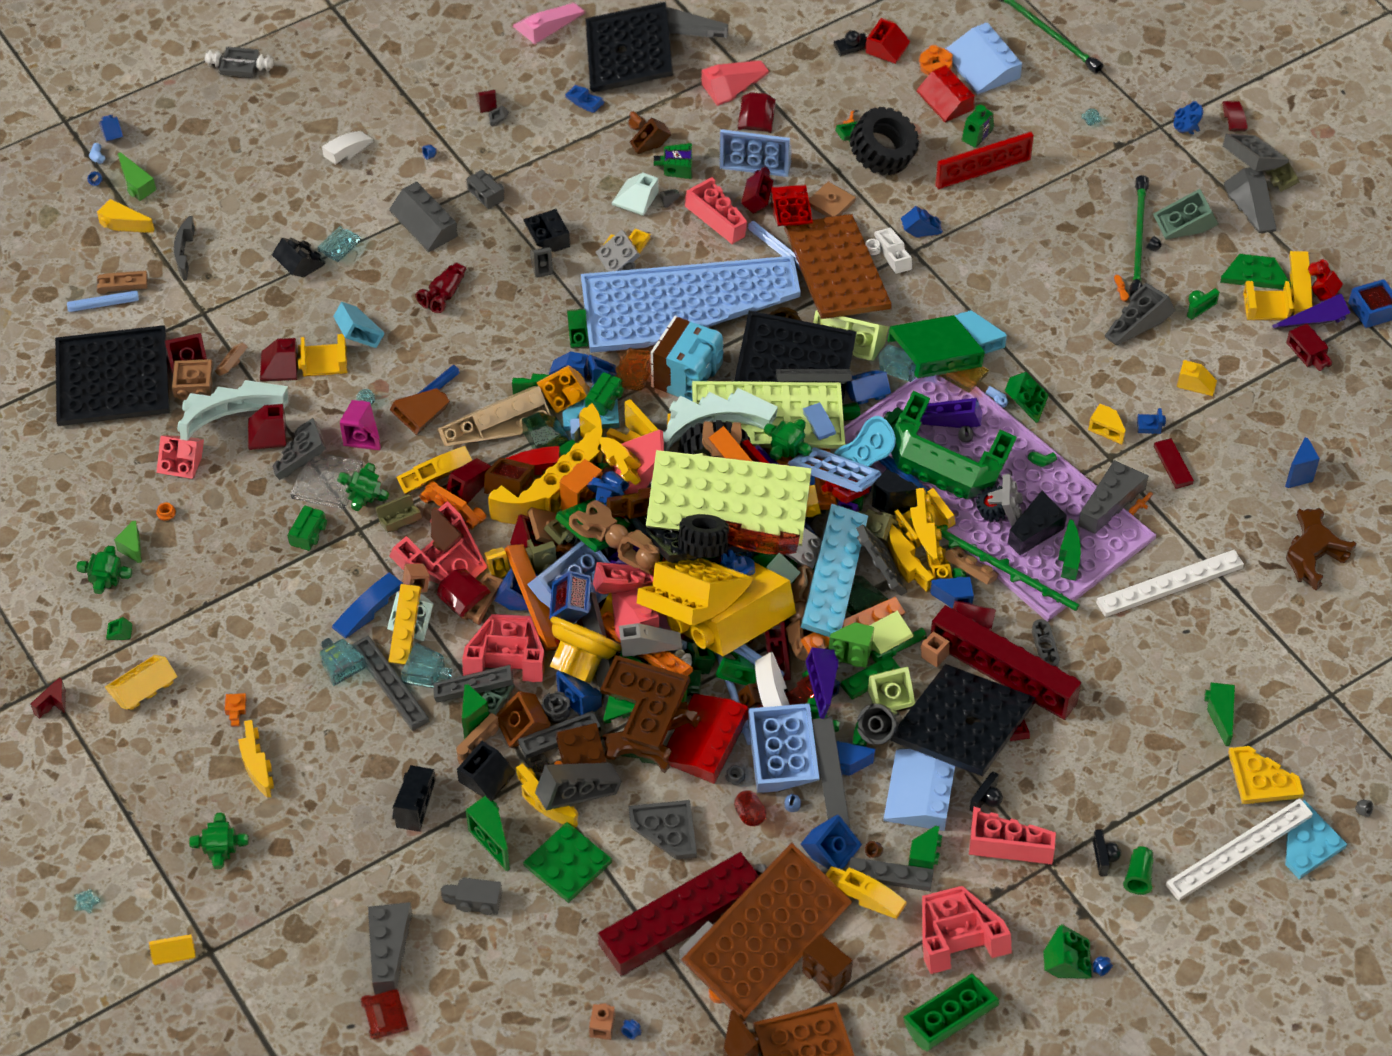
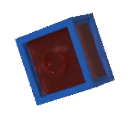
M1385 279L1352 288L1348 303L1365 328L1392 321V289Z
M569 571L552 582L549 620L551 617L556 616L574 623L589 613L591 608L589 600L592 591L591 576Z

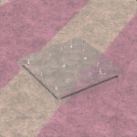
M324 453L313 457L306 465L302 466L291 491V499L346 509L349 499H347L349 493L345 492L347 485L344 486L339 483L337 478L340 472L348 473L350 476L354 471L359 472L363 467V462Z

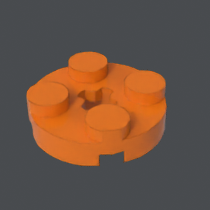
M931 45L919 57L921 71L929 75L933 70L945 65L951 70L952 53L937 45Z

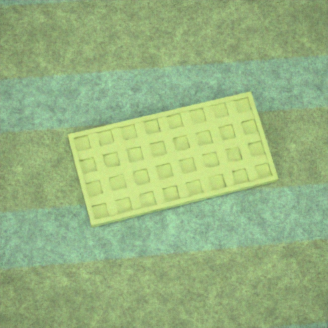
M692 381V401L697 404L709 392L728 400L730 394H734L737 388L778 407L773 425L778 426L783 420L785 423H794L798 419L804 420L806 422L804 443L806 442L812 448L838 449L845 445L841 382ZM819 402L829 416L836 431L835 435L818 440L812 432L811 424L803 414V408ZM741 423V429L745 430L754 447L758 444L761 448H772V437L765 434L764 429Z
M656 450L646 527L679 531L680 521L686 518V516L707 514L719 517L729 524L728 537L802 546L811 468Z

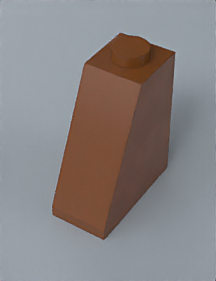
M435 388L395 400L390 411L417 435L447 408L450 400L444 392H440Z

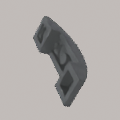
M193 216L187 217L181 224L174 241L177 269L183 281H187L189 271L187 256L184 255L186 241H193L195 225Z

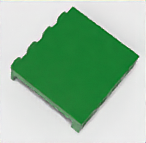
M954 315L890 326L888 343L897 341L916 365L914 375L917 379L978 368L983 365L985 351Z

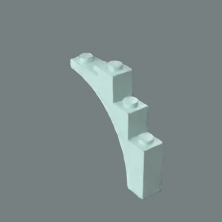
M245 380L238 389L217 387L211 396L190 393L183 402L182 409L185 413L177 426V430L180 432V440L188 441L199 428L226 415L255 411L264 405L283 404L285 409L288 404V386Z
M737 388L734 394H730L728 400L709 392L705 398H701L699 404L680 396L677 401H673L669 409L671 418L668 422L667 430L663 431L664 451H668L689 428H694L698 423L703 424L704 421L740 422L764 429L767 423L772 424L774 422L778 407Z

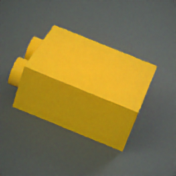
M754 562L756 572L750 575L753 577L752 583L726 610L707 621L694 625H689L667 616L668 625L672 631L680 632V634L694 640L700 648H708L721 656H725L796 614L790 580Z

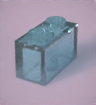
M888 344L878 355L881 371L909 382L916 378L914 375L916 365L903 349Z

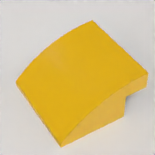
M697 558L693 561L683 560L678 563H669L668 561L657 562L654 568L653 586L638 588L637 604L689 625H694L715 617L731 606L749 587L753 577L703 558Z

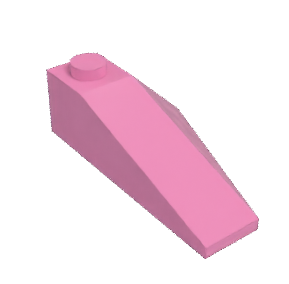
M571 3L525 17L514 24L513 27L532 43L536 44L585 14V11L575 3Z

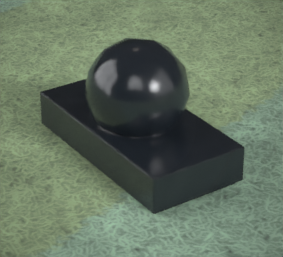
M850 30L843 39L834 41V47L840 56L866 49L867 36L865 33L859 34L855 30Z
M992 771L971 798L969 808L971 812H973L974 807L981 808L984 803L992 808L1001 804L1003 795L998 788H995L999 774Z
M1098 829L1094 831L1092 843L1098 873L1100 876H1107L1110 867L1109 862H1115L1120 858L1121 848L1115 842L1105 843L1103 830Z

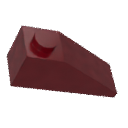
M782 621L765 631L767 653L773 652L779 669L784 672V681L791 680L789 644L785 629L786 623Z

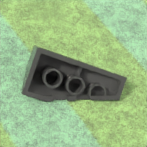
M1145 283L1131 296V302L1127 307L1123 308V314L1114 321L1105 338L1117 346L1163 323L1176 311L1169 296L1150 284Z

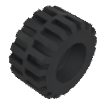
M695 514L686 516V518L680 521L678 547L684 553L695 557L711 558L722 555L727 551L729 524L725 520L713 515Z

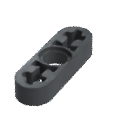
M1038 619L1032 625V636L1038 656L1050 664L1047 661L1048 655H1050L1051 662H1054L1051 665L1059 667L1060 657L1050 624L1046 620ZM1038 627L1044 630L1043 636H1041V630ZM1047 642L1051 647L1045 649L1040 644Z

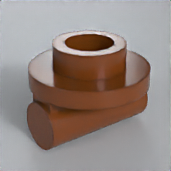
M635 111L630 113L629 127L634 130L641 129L646 124L645 119Z

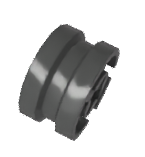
M555 691V693L546 694L542 699V708L549 722L561 723L568 719L570 715L569 697L565 696V693Z

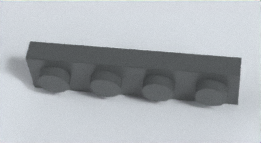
M776 369V378L780 382L836 381L845 384L847 381H852V373L850 369Z
M511 665L433 683L434 699L436 703L464 697L465 684H469L477 693L514 685Z
M591 711L518 739V744L525 758L528 759L557 748L556 733L559 731L597 723L598 731H601V726L594 712Z
M854 857L850 858L849 868L868 875L883 885L931 892L934 869Z

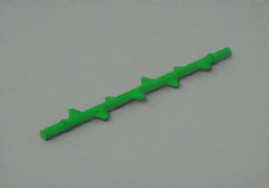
M947 525L937 526L938 529H941L942 537L948 540V547L959 546L979 557L981 562H988L1009 574L1011 582L1022 581L1042 592L1043 596H1049L1056 600L1057 603L1060 602L1074 611L1078 610L1080 604L1063 596L1062 593L1060 594L1039 582V579L1031 578L1009 566V559L998 560L978 549L976 544H969L949 533Z

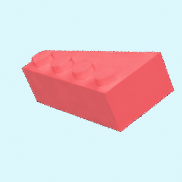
M713 177L686 191L685 207L727 241L734 244L745 237L746 219L736 207L732 206L729 197H725L723 190L715 184Z
M974 807L969 855L1052 864L1056 832L1034 825L1025 826L1020 824L1018 820L1011 819L1009 821L1000 818L999 814L993 812L987 814L981 812L980 808Z

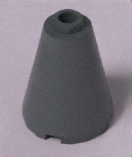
M867 705L861 710L857 718L858 733L862 739L870 744H883L894 736L893 734L896 733L899 723L903 719L898 712L885 705Z

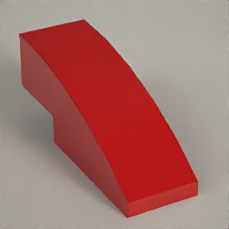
M559 446L524 451L506 459L535 465L534 475H543V471H546L551 466L553 467L558 462L561 453Z

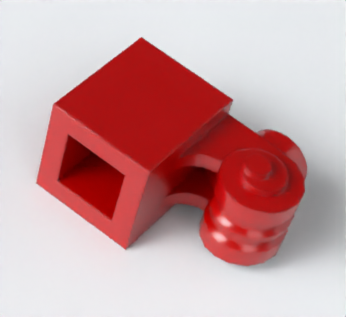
M1320 259L1318 262L1311 263L1308 266L1309 274L1317 276V280L1311 286V289L1320 301L1334 297L1343 286L1337 274L1330 270L1328 267L1329 263L1324 259Z

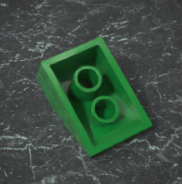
M484 796L466 809L468 831L508 872L510 870L509 855L499 815V807L495 801H490Z

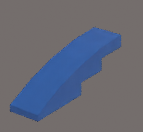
M390 572L387 573L351 604L332 625V628L345 639L374 619V613L389 603V597L400 590V585L403 582Z

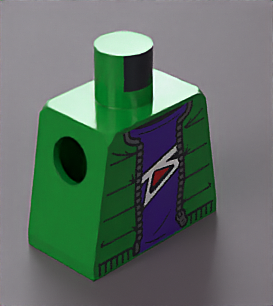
M977 105L965 121L961 141L976 148L994 130V113L986 109L984 105Z
M692 143L665 146L664 156H654V166H664L665 176L691 179Z

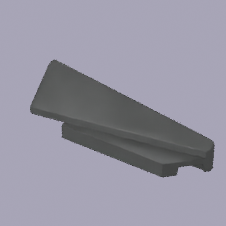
M667 7L670 33L728 38V24Z

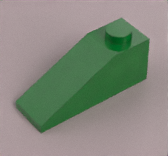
M1211 682L1209 690L1205 689L1204 701L1207 702V711L1225 746H1230L1233 736L1235 685Z

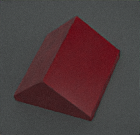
M201 333L165 340L172 374L174 373L175 361L207 360Z

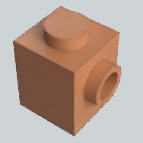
M405 564L403 583L405 585L422 587L421 592H427L430 575L425 565Z
M934 631L921 644V658L935 667H938L949 655V641Z
M606 1003L593 1004L589 1024L590 1037L611 1040L615 1021V1007Z

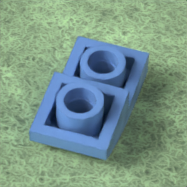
M820 402L803 408V414L811 424L812 432L818 440L836 434L834 426Z

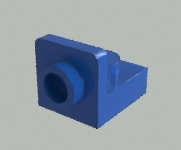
M1158 408L1156 415L1138 414L1137 416L1138 433L1161 434L1162 426L1166 424V416L1162 415V408Z

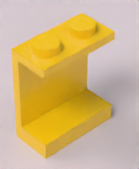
M1253 281L1245 282L1243 297L1247 320H1285L1291 317L1292 313H1295V302H1292L1293 289H1290L1289 281H1285L1283 291H1254Z
M337 334L338 344L306 346L305 338L301 337V345H298V355L301 356V359H298L299 370L302 369L303 377L347 373V347L343 334Z
M934 488L927 491L931 498V505L928 506V509L932 513L933 522L937 526L947 525L948 529L956 524L955 516ZM896 510L895 520L898 521L897 527L900 530L903 528L908 541L913 542L917 548L920 547L922 544L916 534L913 522L910 520L911 511L909 510L902 515L899 510Z

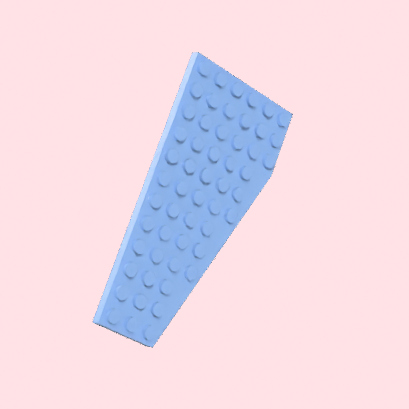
M793 256L581 274L590 353L638 349L655 345L674 316L704 327H710L747 315L749 310L756 312L798 298L801 294Z

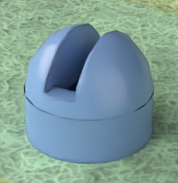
M790 794L785 798L784 807L787 811L796 812L800 809L801 800L798 795ZM791 800H794L793 806L790 805Z

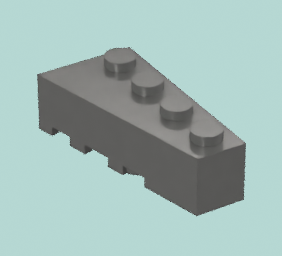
M611 763L545 765L535 793L547 811L616 795L622 780Z

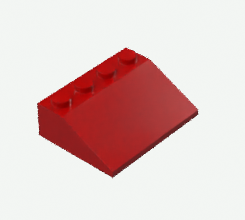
M693 694L688 704V710L697 712L701 721L696 728L691 724H685L675 729L666 746L672 751L668 763L671 767L715 784L745 722L748 720V706L727 698Z

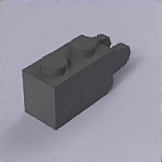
M462 878L459 880L458 885L445 884L440 889L443 902L456 905V909L462 912L474 911L485 915L498 914L502 897L501 882Z

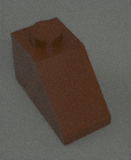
M651 117L631 139L630 143L635 152L640 154L661 147L672 134L665 123Z
M434 507L431 510V538L434 540L432 544L439 551L447 552L464 536Z

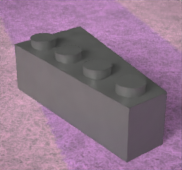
M1114 460L1081 510L1078 526L1096 534L1116 513H1120L1125 505L1129 502L1131 503L1139 493L1146 490L1149 475Z
M411 902L368 907L372 984L375 995L396 993L401 963L413 915Z

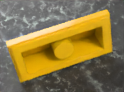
M192 934L149 942L154 965L196 958Z

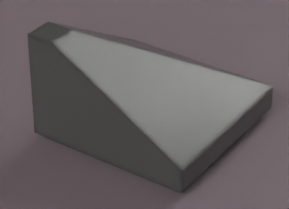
M503 105L489 112L491 126L506 119L509 111Z
M676 189L660 192L664 207H668L680 197V193Z

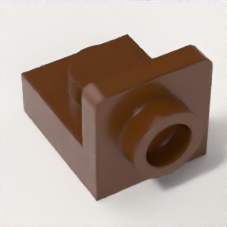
M757 683L748 684L737 693L741 704L748 706V709L753 705L762 704Z

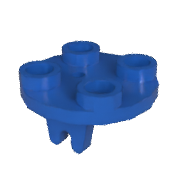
M1193 101L1184 108L1176 110L1174 114V128L1178 132H1189L1191 135L1194 134V130L1199 132L1200 127L1198 123L1203 117V107L1198 102Z
M593 478L587 485L589 490L596 493V500L604 503V505L607 504L608 497L625 495L621 491L622 486L611 483V485L605 484L599 478Z
M731 549L728 550V555L725 553L721 555L722 561L719 565L749 576L755 574V564L751 558L735 556Z

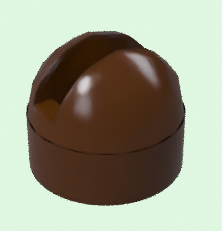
M869 841L865 846V853L870 858H877L882 855L883 847L877 841Z

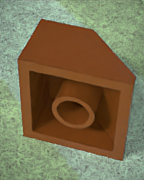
M518 691L496 714L499 727L510 748L519 746L518 739L551 726L536 694Z

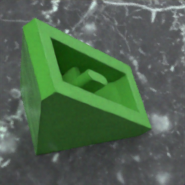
M132 521L114 541L117 551L137 563H141L139 530L136 521Z

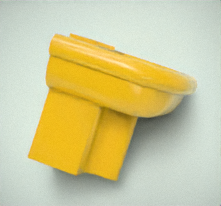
M556 616L550 619L552 634L560 640L550 665L552 668L591 684L601 659H610L617 651L622 650L621 644L606 638L604 635Z

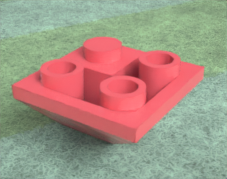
M161 435L156 473L193 479L202 459L204 439L190 437L187 441L180 440V436Z

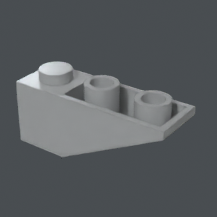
M640 623L619 626L623 657L683 649L680 632Z

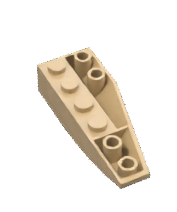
M533 386L463 416L437 430L444 446L520 435L549 423L553 419L540 387Z

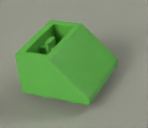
M854 622L830 634L829 649L835 651L839 663L842 662L855 667L867 668L872 651L874 627Z

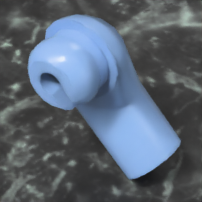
M94 143L89 157L95 163L102 164L105 156L100 153L101 145Z
M991 386L988 387L985 394L992 397L1002 408L1006 407L1008 404L1006 395Z

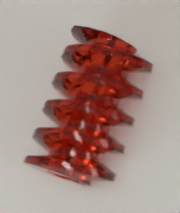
M745 790L736 796L734 806L742 822L752 827L763 823L766 818V810L757 794L753 791Z

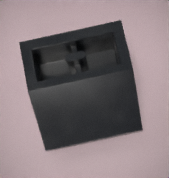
M557 209L523 219L536 246L542 248L550 247L552 252L570 247L569 231Z
M281 238L272 253V256L291 275L303 278L326 263L321 258V254L314 251L308 242L304 240L297 241L294 238Z
M886 469L874 482L872 507L880 512L895 515L896 510L904 514L910 508L916 507V489L918 487L914 483L903 479L897 473Z
M481 741L457 768L458 782L478 795L486 796L490 801L496 797L516 774V771L502 754L484 741Z

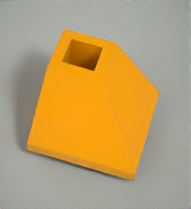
M569 365L537 382L556 413L583 400L590 391V387L581 373Z

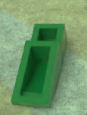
M1069 519L1058 560L1064 562L1061 577L1076 581L1080 564L1081 546L1076 525L1073 520Z

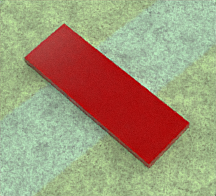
M1027 132L938 161L935 186L937 189H942L1031 160L1033 133Z

